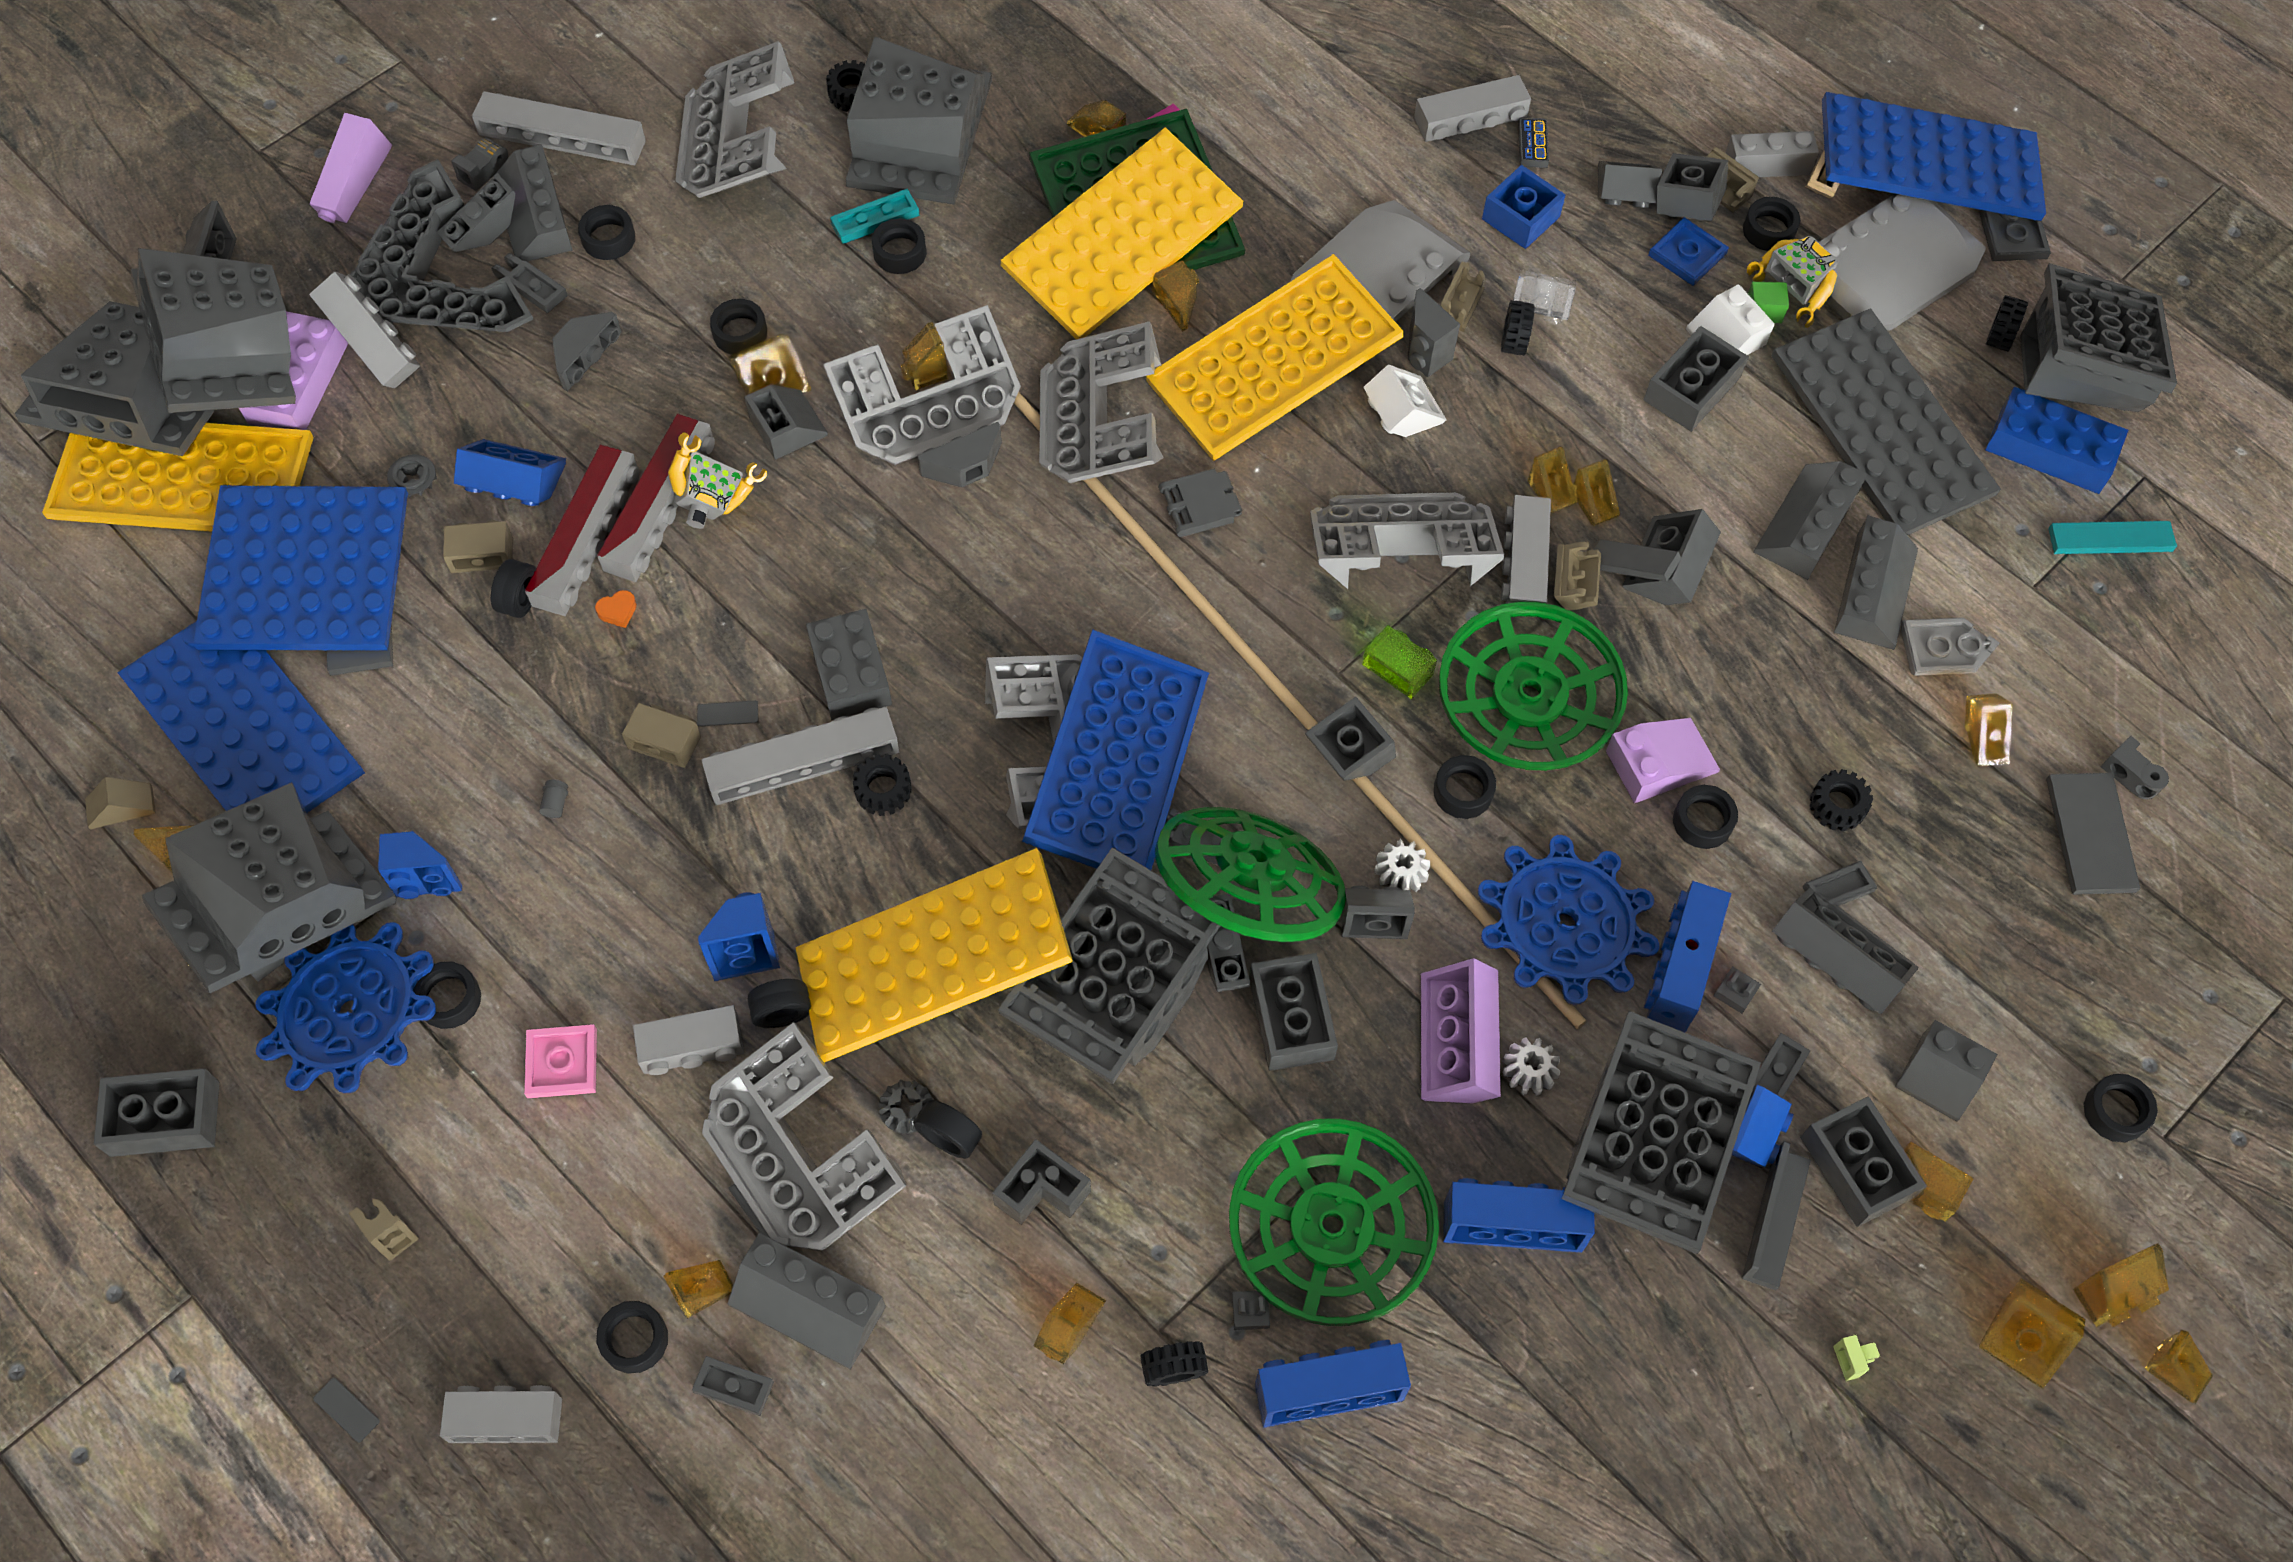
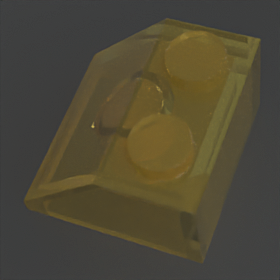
M780 333L728 357L738 381L747 395L769 385L798 389L803 394L812 390L788 335Z
M2159 1243L2098 1271L2073 1289L2096 1327L2109 1322L2113 1328L2132 1318L2128 1312L2139 1308L2141 1313H2144L2161 1304L2158 1297L2169 1291L2163 1250Z
M2021 1278L2001 1304L1981 1340L1979 1348L2043 1389L2083 1338L2085 1319Z

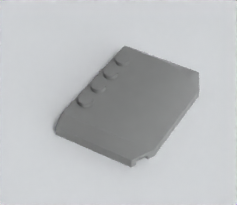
M1894 194L1819 241L1821 245L1834 242L1839 248V255L1836 257L1838 264L1835 269L1837 278L1833 292L1826 302L1844 319L1871 308L1886 330H1892L1972 278L1986 247L1935 201Z
M1396 200L1366 208L1302 265L1293 274L1291 281L1334 254L1396 322L1413 307L1416 290L1421 288L1424 292L1428 293L1447 274L1452 276L1457 272L1461 262L1466 263L1469 260L1471 252Z

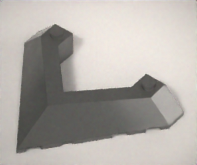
M438 159L412 171L407 179L409 184L404 193H399L390 207V216L384 225H379L359 258V264L350 273L361 285L359 290L364 297H369L379 307L380 311L377 313L381 318L395 323L509 332L533 320V316L509 276L484 288L470 287V289L456 287L454 283L434 279L432 282L424 281L442 241L437 231L464 206V203Z

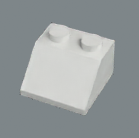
M1738 284L1717 295L1687 325L1686 330L1692 335L1702 326L1748 355L1767 344L1775 323Z
M1388 364L1363 387L1369 396L1368 403L1378 412L1382 419L1380 421L1382 427L1390 434L1394 433L1407 437L1443 424L1446 421L1445 416L1422 377Z

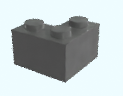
M1035 1139L992 1192L995 1206L1021 1225L1042 1198L1071 1218L1090 1194L1091 1179Z

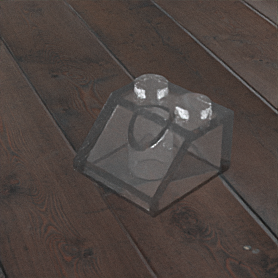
M1520 269L1513 301L1532 303L1535 306L1534 314L1544 315L1545 321L1561 324L1562 319L1568 320L1576 289V280Z

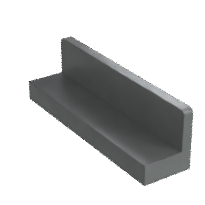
M1786 1141L1781 1143L1778 1155L1770 1166L1742 1275L1744 1280L1775 1291L1780 1286L1811 1162L1810 1159L1790 1153L1791 1143Z

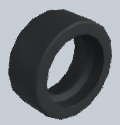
M1779 197L1760 198L1749 207L1743 224L1744 236L1756 248L1769 251L1777 242L1795 238L1801 222L1800 214L1795 206L1785 199ZM1762 216L1777 218L1785 224L1787 230L1782 232L1766 230L1758 224L1756 218Z
M599 205L589 209L578 223V233L585 251L596 259L614 260L622 257L632 249L635 243V231L632 220L628 213L618 206ZM613 224L623 228L617 237L610 240L600 241L591 237V234L597 228L604 225Z
M899 218L881 223L875 229L871 238L874 260L880 268L889 273L905 274L914 271L924 262L927 255L924 232L918 224L911 220ZM897 238L909 239L916 243V246L905 254L895 255L883 250V246L888 241Z
M743 298L728 300L714 309L710 317L713 339L717 347L725 353L747 355L759 349L767 338L765 315L760 306L753 301ZM736 318H746L756 323L754 329L742 336H731L722 331L724 325Z
M1459 755L1448 759L1441 765L1434 782V797L1438 806L1445 813L1455 818L1470 819L1480 816L1489 808L1496 791V778L1493 770L1485 761L1475 756ZM1457 773L1470 774L1483 784V793L1477 800H1459L1447 791L1446 782L1448 778Z
M1705 784L1693 786L1684 792L1673 814V824L1676 833L1684 842L1693 847L1703 849L1715 848L1726 842L1738 822V809L1732 797L1717 786ZM1693 803H1708L1720 811L1724 818V824L1721 829L1716 831L1701 830L1688 819L1687 809Z
M453 961L438 962L434 964L430 973L423 976L416 983L414 993L419 996H428L431 989L438 982L446 979H459L466 988V995L462 1002L449 1011L436 1012L431 1019L426 1021L429 1025L440 1029L455 1028L465 1024L475 1015L481 1002V990L473 974L464 965Z
M2113 1074L2104 1077L2087 1093L2084 1101L2085 1117L2091 1128L2100 1136L2113 1142H2128L2137 1139L2154 1124L2158 1113L2157 1102L2150 1088L2141 1080L2128 1074ZM2116 1090L2122 1092L2134 1101L2139 1113V1119L2134 1125L2123 1126L2114 1122L2106 1114L2102 1106V1096L2107 1091Z
M927 1101L914 1121L915 1129L925 1139L939 1149L958 1158H969L982 1138V1131L972 1120L940 1101Z
M624 1301L612 1307L602 1317L597 1328L596 1344L601 1356L615 1370L627 1374L641 1373L652 1368L663 1357L668 1345V1329L661 1315L651 1305L640 1301ZM638 1316L644 1318L651 1324L653 1329L651 1346L637 1357L626 1358L620 1356L612 1345V1333L615 1327L622 1320L629 1317Z

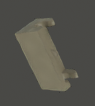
M1715 147L1706 157L1728 160L1727 189L1720 203L1730 211L1735 212L1753 196L1759 177L1718 147Z
M1463 261L1441 302V307L1460 323L1459 331L1462 332L1465 331L1485 290V287H1483V271L1480 270L1476 277H1472L1468 273L1470 270L1469 264Z
M1577 542L1567 545L1559 544L1557 547L1554 597L1564 609L1569 611L1598 605L1601 553L1598 549L1586 552L1580 551L1589 549V542Z
M373 1199V1205L379 1211L376 1218L367 1219L366 1214L357 1207L348 1214L368 1241L391 1261L419 1240V1238L397 1214L394 1216L382 1201Z

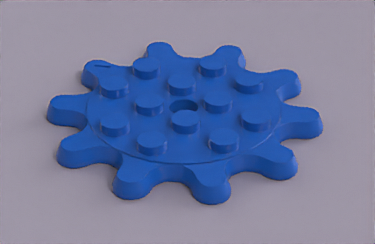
M1556 835L1551 839L1549 855L1544 859L1531 857L1522 847H1508L1504 853V860L1507 867L1511 870L1512 879L1505 883L1484 880L1478 887V895L1482 902L1496 908L1501 915L1499 922L1486 926L1482 930V943L1488 949L1507 948L1516 953L1520 962L1514 971L1515 983L1521 988H1529L1534 986L1541 977L1552 978L1561 985L1564 999L1570 1005H1579L1585 1002L1588 997L1587 987L1590 980H1601L1617 993L1630 991L1634 986V977L1625 965L1626 957L1628 955L1650 957L1659 950L1658 939L1652 934L1640 930L1635 921L1637 914L1647 911L1653 906L1654 897L1651 892L1643 888L1627 890L1618 884L1616 873L1621 867V859L1616 853L1604 851L1594 861H1582L1575 855L1573 842L1564 835ZM1559 915H1570L1575 921V926H1568L1564 923L1560 924Z
M395 922L386 923L368 941L357 939L355 926L352 924L330 935V944L321 953L312 954L303 948L286 956L284 963L292 973L289 984L281 990L265 991L257 998L256 1009L262 1014L274 1015L277 1019V1025L270 1035L259 1041L256 1046V1055L266 1061H273L282 1056L290 1055L293 1064L287 1073L285 1083L291 1090L304 1091L310 1087L320 1074L331 1072L334 1077V1087L339 1092L353 1093L359 1088L362 1070L369 1062L375 1059H382L390 1066H400L406 1062L408 1058L407 1047L400 1040L404 1028L412 1022L427 1021L436 1013L435 1002L429 996H419L414 993L416 983L423 976L431 972L434 963L432 955L427 951H418L407 957H401L397 954L398 947L403 939V930L399 924ZM353 1001V1006L351 1007L353 1011L351 1013L349 1011L340 1013L343 1004Z

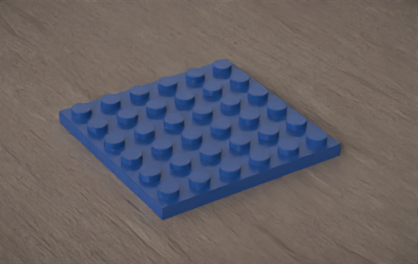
M220 485L193 641L197 650H388L408 498L406 487Z

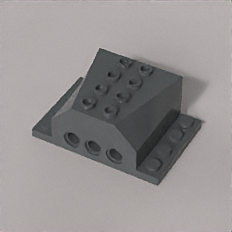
M874 37L847 117L852 161L845 179L846 186L887 194H894L908 188L913 198L955 205L991 86L992 73L950 65Z
M138 248V268L131 269V279L168 413L295 404L296 395L289 375L291 349L286 308L272 265Z
M2049 263L2044 272L2045 288L2020 335L2025 394L2132 412H2140L2154 404L2161 391L2172 394L2177 385L2162 296Z
M109 301L21 374L29 396L15 412V415L21 423L183 456L215 410L168 413L140 308Z
M292 782L165 838L174 881L142 895L145 906L209 994L396 904L395 894L329 811L309 819Z
M1111 848L1061 919L1073 962L1015 985L998 1011L1005 1018L1113 1085L1127 1063L1132 1066L1137 1065L1156 1048L1194 990L1208 959L1207 945L1220 928V925L1206 919L1185 904L1170 889L1163 877L1116 849Z
M1628 1011L1616 1046L1608 1058L1570 1158L1566 1176L1568 1181L1561 1199L1698 1254L1702 1248L1761 1062Z

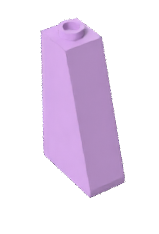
M348 113L343 115L310 201V205L318 212V217L327 222L334 223L335 220L348 222L392 147V144L370 119Z

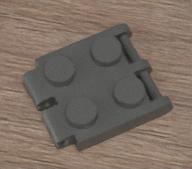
M1214 468L1162 482L1158 486L1160 493L1165 495L1169 505L1167 511L1169 515H1173L1177 526L1175 531L1178 537L1234 523V517L1242 514L1241 505L1236 493H1233V486L1227 471L1217 473Z

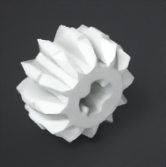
M1401 839L1397 841L1396 847L1390 843L1385 845L1384 852H1380L1377 855L1376 861L1378 864L1375 866L1376 875L1381 876L1379 879L1380 886L1390 884V887H1399L1402 890H1409V888L1415 892L1420 890L1421 883H1425L1428 880L1429 874L1427 871L1430 869V860L1424 859L1426 855L1425 849L1415 851L1416 844L1414 841L1408 847L1404 846Z
M1527 1037L1521 1040L1520 1045L1516 1043L1511 1044L1509 1048L1510 1053L1505 1054L1503 1058V1063L1507 1065L1503 1070V1076L1513 1077L1509 1083L1510 1088L1516 1087L1518 1084L1523 1086L1521 1089L1522 1095L1527 1094L1529 1088H1532L1536 1096L1541 1094L1543 1087L1550 1090L1554 1085L1553 1079H1558L1560 1075V1070L1556 1067L1560 1062L1559 1056L1550 1055L1553 1051L1552 1045L1545 1048L1541 1047L1542 1042L1540 1038L1536 1039L1533 1045H1531Z

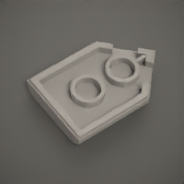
M1965 618L1903 620L1901 625V633L1910 672L1914 676L1975 673L2000 642L1990 635L1986 637L1973 628L1974 624Z

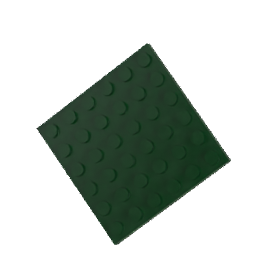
M1187 108L1029 152V160L1052 218L1165 127L1213 172ZM1232 216L1153 282L1244 256L1246 249Z

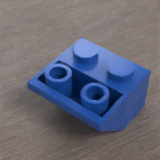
M415 832L380 834L378 871L396 897L414 899L419 895L434 894L446 896L452 892L462 891V884L447 859Z

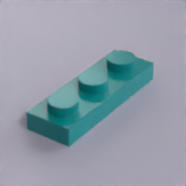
M907 188L831 216L830 220L840 242L845 244L874 233L881 223L890 219L902 218L909 220L920 215L919 208Z

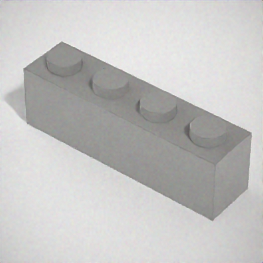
M1520 75L1418 98L1414 119L1425 142L1436 139L1440 140L1461 133L1464 134L1503 123L1519 121L1520 118H1527L1531 97Z
M333 272L309 295L383 386L396 388L420 367V364L414 358L416 353L408 344L402 343L396 336L398 334L397 329L388 320L381 318L377 313L380 311L379 307L369 297H364L359 290L361 285L353 276Z
M1515 495L1512 506L1506 507L1505 524L1510 525L1509 532L1506 531L1504 536L1503 549L1508 550V557H1504L1502 575L1507 576V583L1502 584L1501 601H1506V604L1514 602L1547 603L1551 498Z

